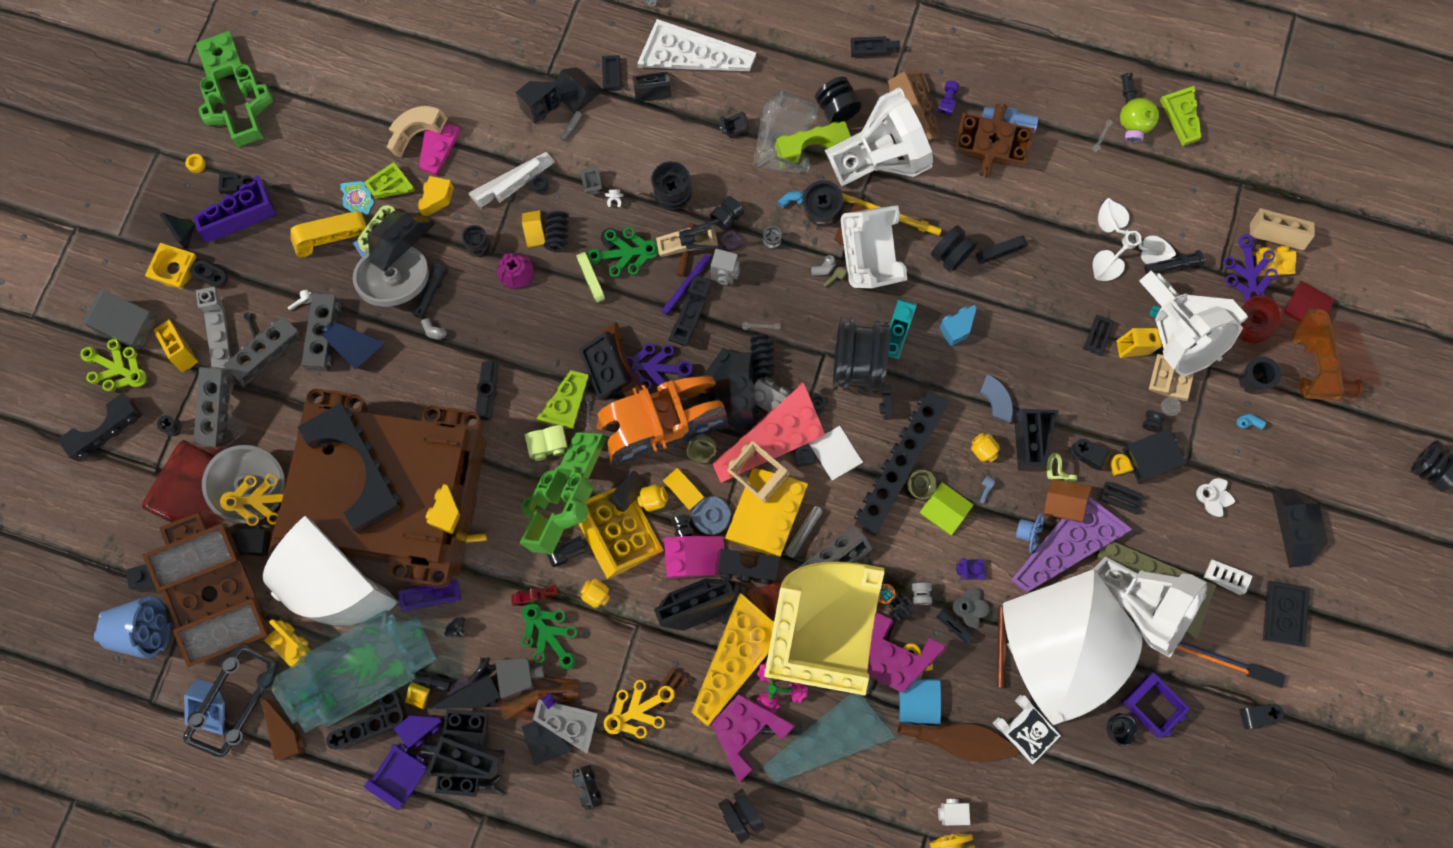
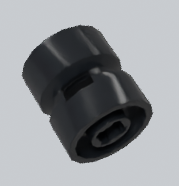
M727 196L722 201L721 207L717 206L710 213V217L712 220L719 219L720 221L715 224L720 229L727 231L734 224L733 220L739 219L744 214V209L737 200Z
M471 225L463 231V242L472 256L482 257L489 252L491 244L485 230L481 226Z

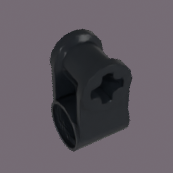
M1080 439L1070 447V454L1073 458L1100 471L1103 470L1111 453L1108 449L1098 446L1087 439Z
M1277 704L1239 709L1244 729L1281 721L1284 716L1283 709ZM1273 711L1274 715L1269 716L1268 712Z

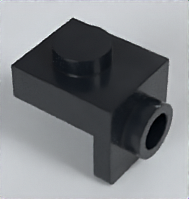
M743 111L727 119L724 116L719 117L721 132L730 138L750 130L746 114Z

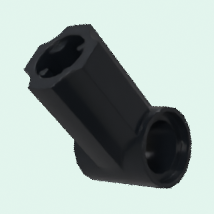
M578 536L563 543L558 542L553 554H547L551 567H557L568 562V559L586 553L587 550L582 537Z

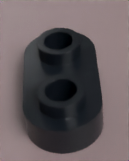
M196 261L191 267V273L196 279L212 287L222 288L227 284V274L206 261Z

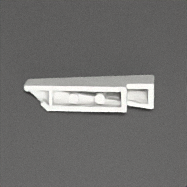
M545 152L469 192V195L480 209L494 198L500 203L555 163V161Z

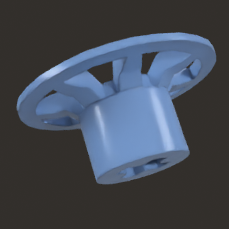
M1042 512L1039 514L1036 522L1021 519L1017 528L1016 538L1030 541V554L1035 552L1038 546L1036 544L1039 543L1040 538L1037 536V533L1042 532L1044 524V514Z

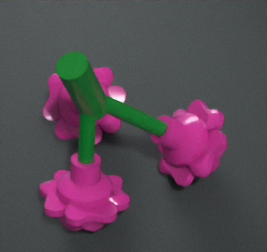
M767 662L760 665L757 675L762 682L770 683L768 687L769 693H760V698L756 699V702L763 706V708L776 713V709L780 708L778 697L774 696L777 692H788L792 701H798L799 703H802L803 699L808 696V686L806 684L793 682L789 684L788 688L778 687L775 685L774 680L777 681L779 679L764 677Z

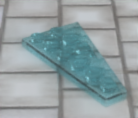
M851 693L762 767L773 782L777 783L895 737L860 694Z

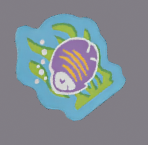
M348 182L340 185L341 191L344 193L342 197L343 206L351 212L360 211L364 214L370 212L374 201L371 198V192L365 187L364 182Z

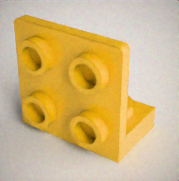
M271 619L269 623L275 630L264 641L290 667L294 668L311 651L307 646L309 643L302 636L298 637L294 634L295 629L288 622L284 623L282 620L276 621Z

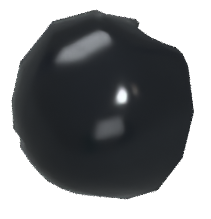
M1117 713L1108 720L1106 725L1107 734L1114 743L1127 747L1136 742L1135 734L1138 732L1135 720L1130 715Z

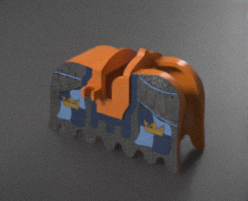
M695 376L676 381L671 380L657 387L658 392L649 394L645 385H642L643 390L639 391V394L636 392V388H633L634 395L617 400L602 408L598 413L597 430H604L610 423L620 424L619 430L607 441L610 468L616 467L627 460H636L644 454H653L661 448H671L678 442H688L695 435H708L713 430L728 428L729 424L723 402H707L684 411L680 402L683 398H694L701 392L714 391L716 383L713 376ZM673 404H674V406H675L677 415H678V417H679L680 424H679L678 418H677V416H676V413H675Z

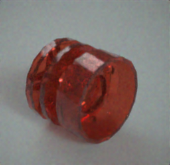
M1260 295L1245 301L1241 309L1248 315V318L1240 324L1243 329L1238 338L1252 344L1266 340L1282 321V311L1276 301L1267 296Z

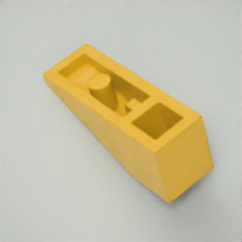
M170 319L153 329L168 359L182 373L198 363L193 351Z

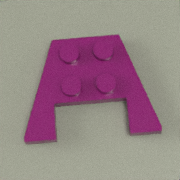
M876 612L867 673L870 677L904 693L947 647L929 638L920 657L885 640L894 621Z
M742 694L738 695L712 722V726L739 782L754 769L740 752L766 725L781 740L796 726L794 723L786 721L778 714L770 712Z

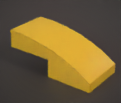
M678 468L662 480L688 510L704 498Z

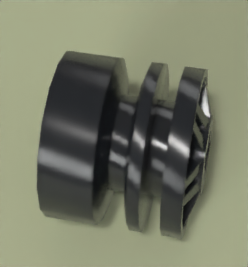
M844 76L828 81L815 94V100L820 108L824 110V114L830 124L848 121L860 111L863 105L856 92H853V87L848 79Z
M668 161L663 162L654 169L651 181L655 201L658 205L672 211L685 207L692 196L689 171L679 162Z
M1436 440L1418 455L1410 472L1419 475V478L1422 480L1430 477L1428 484L1438 491L1444 492L1453 485V453L1449 455L1450 448L1448 446L1443 447V443Z

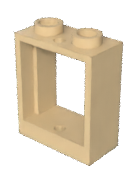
M751 441L750 444L747 443L741 449L742 453L738 458L731 460L727 471L765 503L790 473L755 442ZM755 451L778 469L760 491L756 490L737 473Z

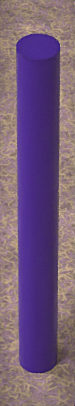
M705 254L661 310L664 315L667 316L687 291L694 275L698 276L711 260L709 255Z

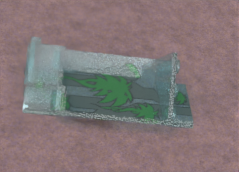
M387 610L306 653L299 658L298 664L276 675L271 690L291 722L295 723L298 721L305 733L322 723L327 728L414 680L416 671L437 660L418 615L396 626L398 623L394 615H389Z

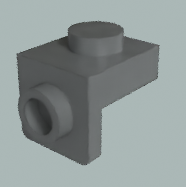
M598 167L580 170L584 192H588L589 195L600 193L599 189L603 188Z

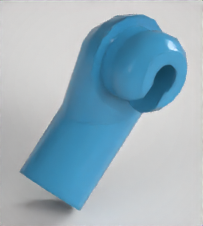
M801 191L788 192L777 202L782 208L795 200L798 204H802L804 193Z
M1249 413L1240 416L1237 419V425L1240 428L1254 425L1262 430L1266 425V421Z

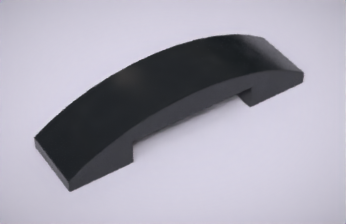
M694 275L678 320L674 324L668 339L670 342L687 347L707 299L712 283L711 280Z

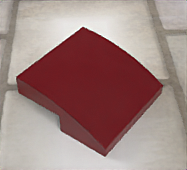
M1300 281L1292 297L1288 300L1283 313L1318 331L1335 299Z

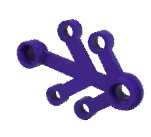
M1245 234L1239 238V246L1244 250L1246 269L1237 264L1233 257H1226L1223 264L1225 268L1232 269L1247 279L1249 288L1240 283L1235 275L1227 276L1226 284L1242 292L1247 304L1256 306L1263 301V291L1278 276L1277 270L1270 268L1266 271V277L1258 286L1256 284V278L1268 263L1275 259V253L1272 250L1265 251L1262 260L1254 268L1252 248L1255 241L1253 236ZM1246 238L1250 239V243L1244 244L1243 240ZM1270 253L1273 255V257L1271 259H1266L1265 255ZM1232 260L1233 264L1228 266L1226 265V261ZM1271 271L1275 273V276L1272 278L1268 276V273ZM1230 278H1234L1236 281L1235 283L1230 284L1228 280ZM1252 293H1257L1258 297L1256 299H1252L1250 295Z
M646 344L644 349L634 357L627 356L628 363L632 364V373L638 374L642 385L644 383L649 384V387L646 388L648 392L652 388L651 382L645 380L639 371H646L658 386L667 381H664L657 372L675 373L683 378L691 376L693 372L692 365L687 361L681 362L678 366L658 364L666 357L670 358L673 356L674 349L671 345L664 346L662 351L647 363L639 362L646 356L654 355L655 347L653 344ZM651 347L653 351L647 352L646 349ZM671 349L672 351L670 354H666L665 350ZM687 368L689 371L688 373H682V369Z

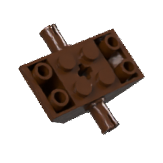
M1000 103L995 104L993 119L968 113H962L954 149L970 158L983 160L979 175L982 177L984 174L985 177H991L993 163L1001 165H1026L1035 128L1004 122L1007 109L1005 104L1002 107Z

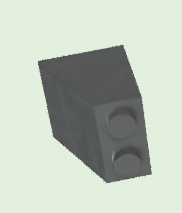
M101 289L82 323L104 337L115 339L124 345L140 350L146 343L150 330L154 328L157 317L151 312Z

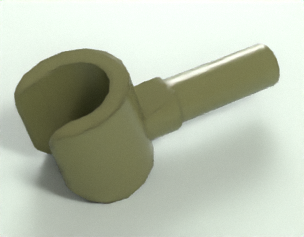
M838 267L823 286L826 288L837 277L843 280L847 275V271L842 267Z

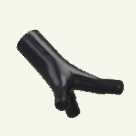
M489 657L485 661L484 658H480L477 670L469 678L471 682L479 679L488 671L496 670V666L487 667L490 661Z
M500 775L490 781L481 782L479 790H490L502 796L505 795V792L495 785L501 779Z

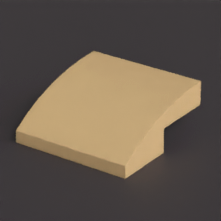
M1157 354L1149 390L1160 395L1188 402L1194 373L1182 377L1164 359V355Z

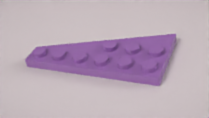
M1089 497L1083 523L1061 519L1011 579V582L1027 594L1127 534L1132 529Z

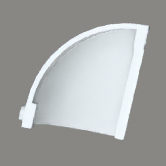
M306 516L281 540L267 561L263 572V581L272 591L271 595L277 601H281L289 610L298 615L324 624L344 626L363 623L381 616L399 603L386 588L366 578L319 527Z
M1095 569L1003 603L1006 632L1018 670L1034 701L1052 725L1079 717L1100 706L1121 688L1138 662L1142 648V634Z

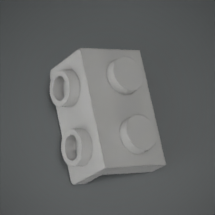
M761 377L754 386L755 404L770 412L786 396L791 394V391L786 387L777 386L774 384L775 381L769 377Z

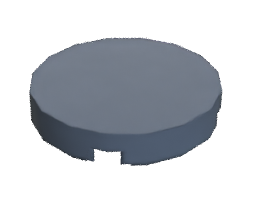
M715 496L704 497L694 506L692 520L694 526L700 532L706 535H716L727 528L731 513L729 506L724 500Z

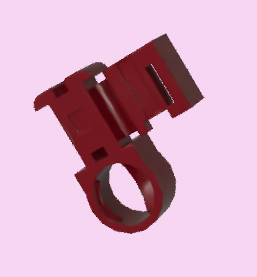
M557 585L546 588L530 589V592L518 591L511 595L512 606L528 605L535 601L558 595Z

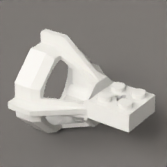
M900 87L879 98L861 133L825 150L841 186L874 170L914 177L932 168L933 163L932 150L922 125ZM903 156L904 160H898L897 157Z
M1150 271L1139 280L1162 306L1155 321L1164 348V359L1182 377L1203 370L1216 360L1220 362L1223 359L1221 356L1231 349L1241 333L1243 327L1240 324L1248 318V315L1233 299L1194 296L1186 293L1180 295L1160 273L1155 275Z
M1104 557L1095 566V571L1120 606L1131 616L1148 646L1171 657L1207 595V582L1191 574H1181L1179 577L1144 572L1143 570L1137 574L1117 562Z

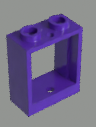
M1155 673L1147 674L1121 701L1156 738L1168 737L1174 731L1172 727L1177 722H1183L1188 716L1186 713L1190 710ZM1152 686L1176 708L1175 712L1159 728L1135 705Z

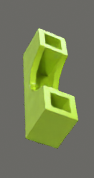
M845 121L840 123L833 122L828 126H817L809 131L802 130L793 135L780 136L776 139L774 148L781 166L799 162L801 151L809 145L816 144L830 148L851 136Z

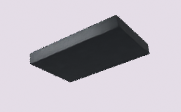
M604 332L579 349L599 400L607 398L630 383L610 332Z
M1273 581L1267 582L1263 629L1264 641L1305 647L1309 588Z

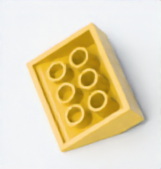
M752 468L747 482L760 491L775 473ZM787 477L765 503L745 487L725 539L765 555L778 556L780 560L808 484Z
M616 488L589 498L586 503L588 516L584 522L579 524L607 579L619 575L664 551L637 500L625 512H622L608 501Z

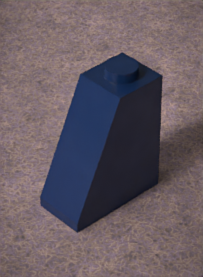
M330 322L322 329L324 332L321 335L354 369H357L383 345L379 339L338 322L333 324Z

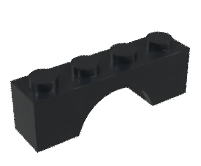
M121 393L106 404L107 415L100 427L90 432H81L73 428L57 439L68 457L78 462L86 459L92 451L101 448L110 438L119 435L128 425L137 422L138 418L143 414L132 399Z

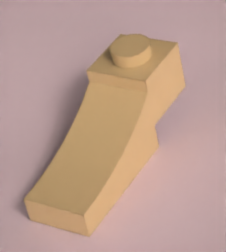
M711 226L712 229L695 234L696 242L692 243L718 246L715 228ZM679 231L656 238L661 257L686 251L705 250L687 249L686 246H681Z

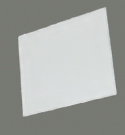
M840 426L826 433L825 436L809 443L831 480L863 463Z

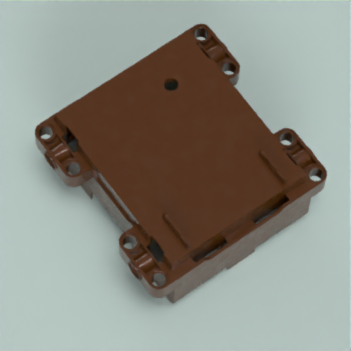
M318 388L310 390L306 396L300 425L339 403H342L346 408L349 406L355 415L352 418L354 423H359L364 431V434H362L364 441L368 440L373 448V451H371L373 457H378L383 466L380 469L383 475L387 474L392 482V485H390L393 492L396 491L400 496L402 502L399 504L402 509L359 534L353 531L343 512L353 506L364 489L366 470L362 457L357 450L339 443L324 444L312 449L305 443L298 430L289 474L270 543L269 556H271L286 534L306 516L319 527L346 557L390 563L389 574L399 582L424 587H447L451 582L452 576H459L469 524H472L477 500L476 490L486 442L481 437L483 422L479 415L473 411L457 408L428 406L423 411L421 421L367 413V403L357 394ZM319 396H322L321 401L315 403V399ZM360 402V406L353 409L354 404ZM432 414H438L435 420H430ZM477 419L475 425L468 426L470 420ZM327 445L334 446V451L330 455L325 453ZM467 458H468L469 461H468V469H467L465 484L462 485L463 476H464L465 467H466V462H467ZM443 484L450 488L461 515L455 527L451 545H449L451 534L430 526L427 523L428 519H426L429 508H433L436 502L434 499L438 488L442 489ZM410 556L426 558L429 565L414 562ZM403 567L404 573L401 576H396L397 569ZM438 574H444V579L441 582H436Z

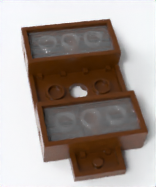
M198 512L159 527L166 545L142 554L157 592L162 591L177 628L173 630V633L188 668L231 651L240 644H248L271 634L227 523L207 529L201 513ZM207 586L216 588L218 592L217 598L212 602L206 601L202 597V592Z

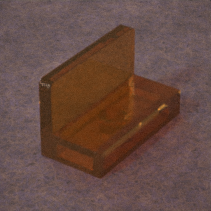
M536 689L507 702L499 697L497 704L502 711L503 718L509 721L538 702V699H542L540 694H537Z

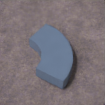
M986 375L980 394L985 396L991 404V417L1010 423L1012 418L1011 398L1005 387L998 380L990 375Z

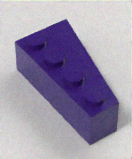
M259 175L254 177V181L248 185L243 184L240 186L239 191L231 196L229 194L226 195L217 205L212 204L193 217L199 234L207 243L277 215L267 186Z

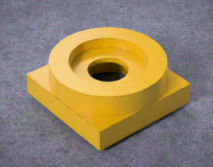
M160 243L145 277L168 287L182 289L184 284L192 277L191 267L197 256L194 253ZM171 263H178L180 266L179 271L175 274L168 273L167 268Z

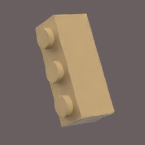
M1260 208L1250 222V235L1257 239L1305 250L1315 236L1314 222Z

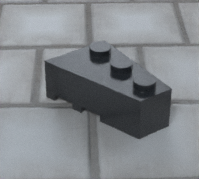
M1022 409L1014 414L1018 471H1037L1045 467L1051 445V436L1055 429L1054 423L1059 410Z

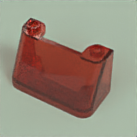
M182 440L174 449L145 497L142 508L170 523L198 512L201 513L206 505L202 491V478L207 465L215 455L186 440Z

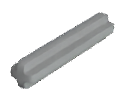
M818 506L812 508L787 547L786 555L791 558L795 557L823 512Z

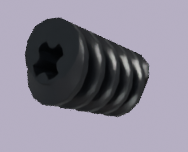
M564 211L547 213L544 236L545 249L551 252H564L567 250L562 246L567 245V241L563 239L568 238V234L564 233L568 231V227L564 225L569 224V221L566 219L569 218V213Z
M766 335L750 338L754 377H767L775 374L774 370L769 369L775 366L774 363L769 362L774 359V356L769 355V353L774 352L773 348H769V346L774 345V342L769 341L770 337Z

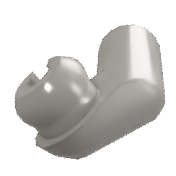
M429 318L421 321L429 338L439 340L446 337V330L433 327Z

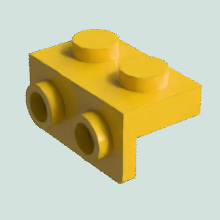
M1278 246L1277 249L1272 250L1275 253V259L1268 263L1259 276H1266L1265 273L1270 268L1277 270L1278 275L1295 274L1296 251L1289 249V246ZM1262 247L1259 248V251H1252V255L1256 256V266L1262 260L1263 253L1271 250V248ZM1270 253L1265 255L1266 259H1271L1273 257V255ZM1271 271L1268 273V276L1275 275V273Z

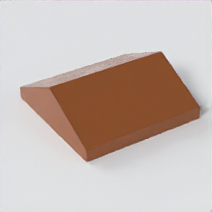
M1053 479L1047 493L1044 515L1083 523L1092 486Z

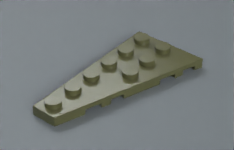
M1114 541L1098 550L1096 555L1100 561L1107 557L1137 574L1141 570L1174 577L1188 574ZM1207 582V595L1186 631L1194 641L1198 638L1216 585Z

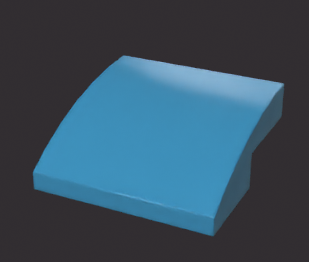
M917 679L904 693L899 692V722L940 724V679Z

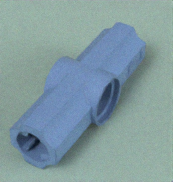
M984 107L982 117L993 119L995 109ZM1007 108L1003 121L1035 128V133L1038 116L1021 114L1014 108Z

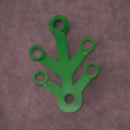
M627 227L623 231L625 239H631L639 246L632 248L617 237L615 231L607 230L605 232L606 240L613 242L620 249L602 252L597 249H591L587 253V258L590 264L598 265L602 259L622 257L615 266L609 269L610 276L617 278L629 260L635 255H640L635 263L628 266V273L635 276L639 273L640 267L647 259H653L658 255L657 243L651 240L644 241L634 233L632 228ZM631 231L632 235L626 236L625 233ZM612 233L614 237L609 239L607 235ZM650 246L653 248V250L651 252H647L646 248ZM593 253L598 255L596 259L591 258ZM636 267L637 270L636 272H631L630 268ZM613 269L618 270L616 275L611 273Z
M536 604L526 605L522 610V618L526 621L525 635L521 639L522 646L525 648L533 646L532 634L535 624L539 629L537 649L533 654L534 662L541 664L545 661L546 656L544 652L547 640L560 657L559 663L561 667L567 670L572 669L576 664L575 656L571 653H566L553 635L567 636L573 639L578 634L577 629L573 626L567 628L546 626L541 619L555 620L557 623H562L566 619L565 613L560 610L556 612L541 611L540 607ZM530 610L535 611V615L533 617L528 616V612ZM559 613L563 614L561 620L556 619V615ZM570 629L575 630V634L573 636L568 635V631ZM526 638L531 640L529 645L524 644ZM537 654H542L543 658L541 661L536 660ZM570 657L571 662L567 665L564 664V659Z

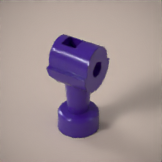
M956 81L946 82L944 89L947 93L940 102L938 112L952 116L956 100H953L954 94L959 91L960 87Z

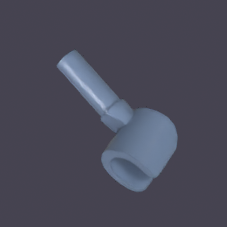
M986 476L981 483L986 487L980 500L982 504L985 503L989 491L995 484L994 479Z

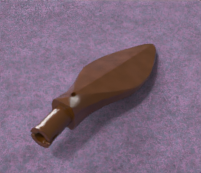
M899 722L897 727L899 735L911 736L918 740L929 742L966 761L989 762L1010 758L1019 753L1015 746L998 734L974 724L924 725L918 723L914 725Z

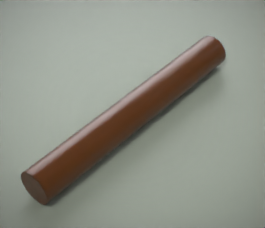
M693 223L688 224V228L696 227ZM690 251L682 252L677 275L680 277H684Z

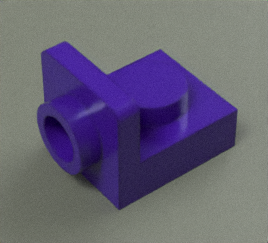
M962 558L959 560V563L956 565L957 575H960V580H984V559L966 560V558Z

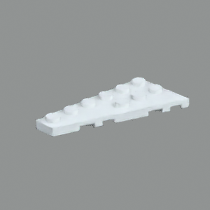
M657 19L637 66L639 68L750 71L756 58V52Z

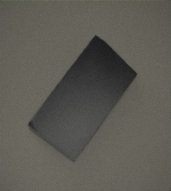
M633 470L611 494L608 501L622 512H625L640 495L641 489L647 486L638 473Z

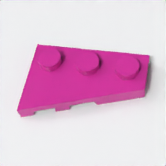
M446 122L440 134L425 130L419 164L420 170L434 176L438 175L461 132L459 127Z

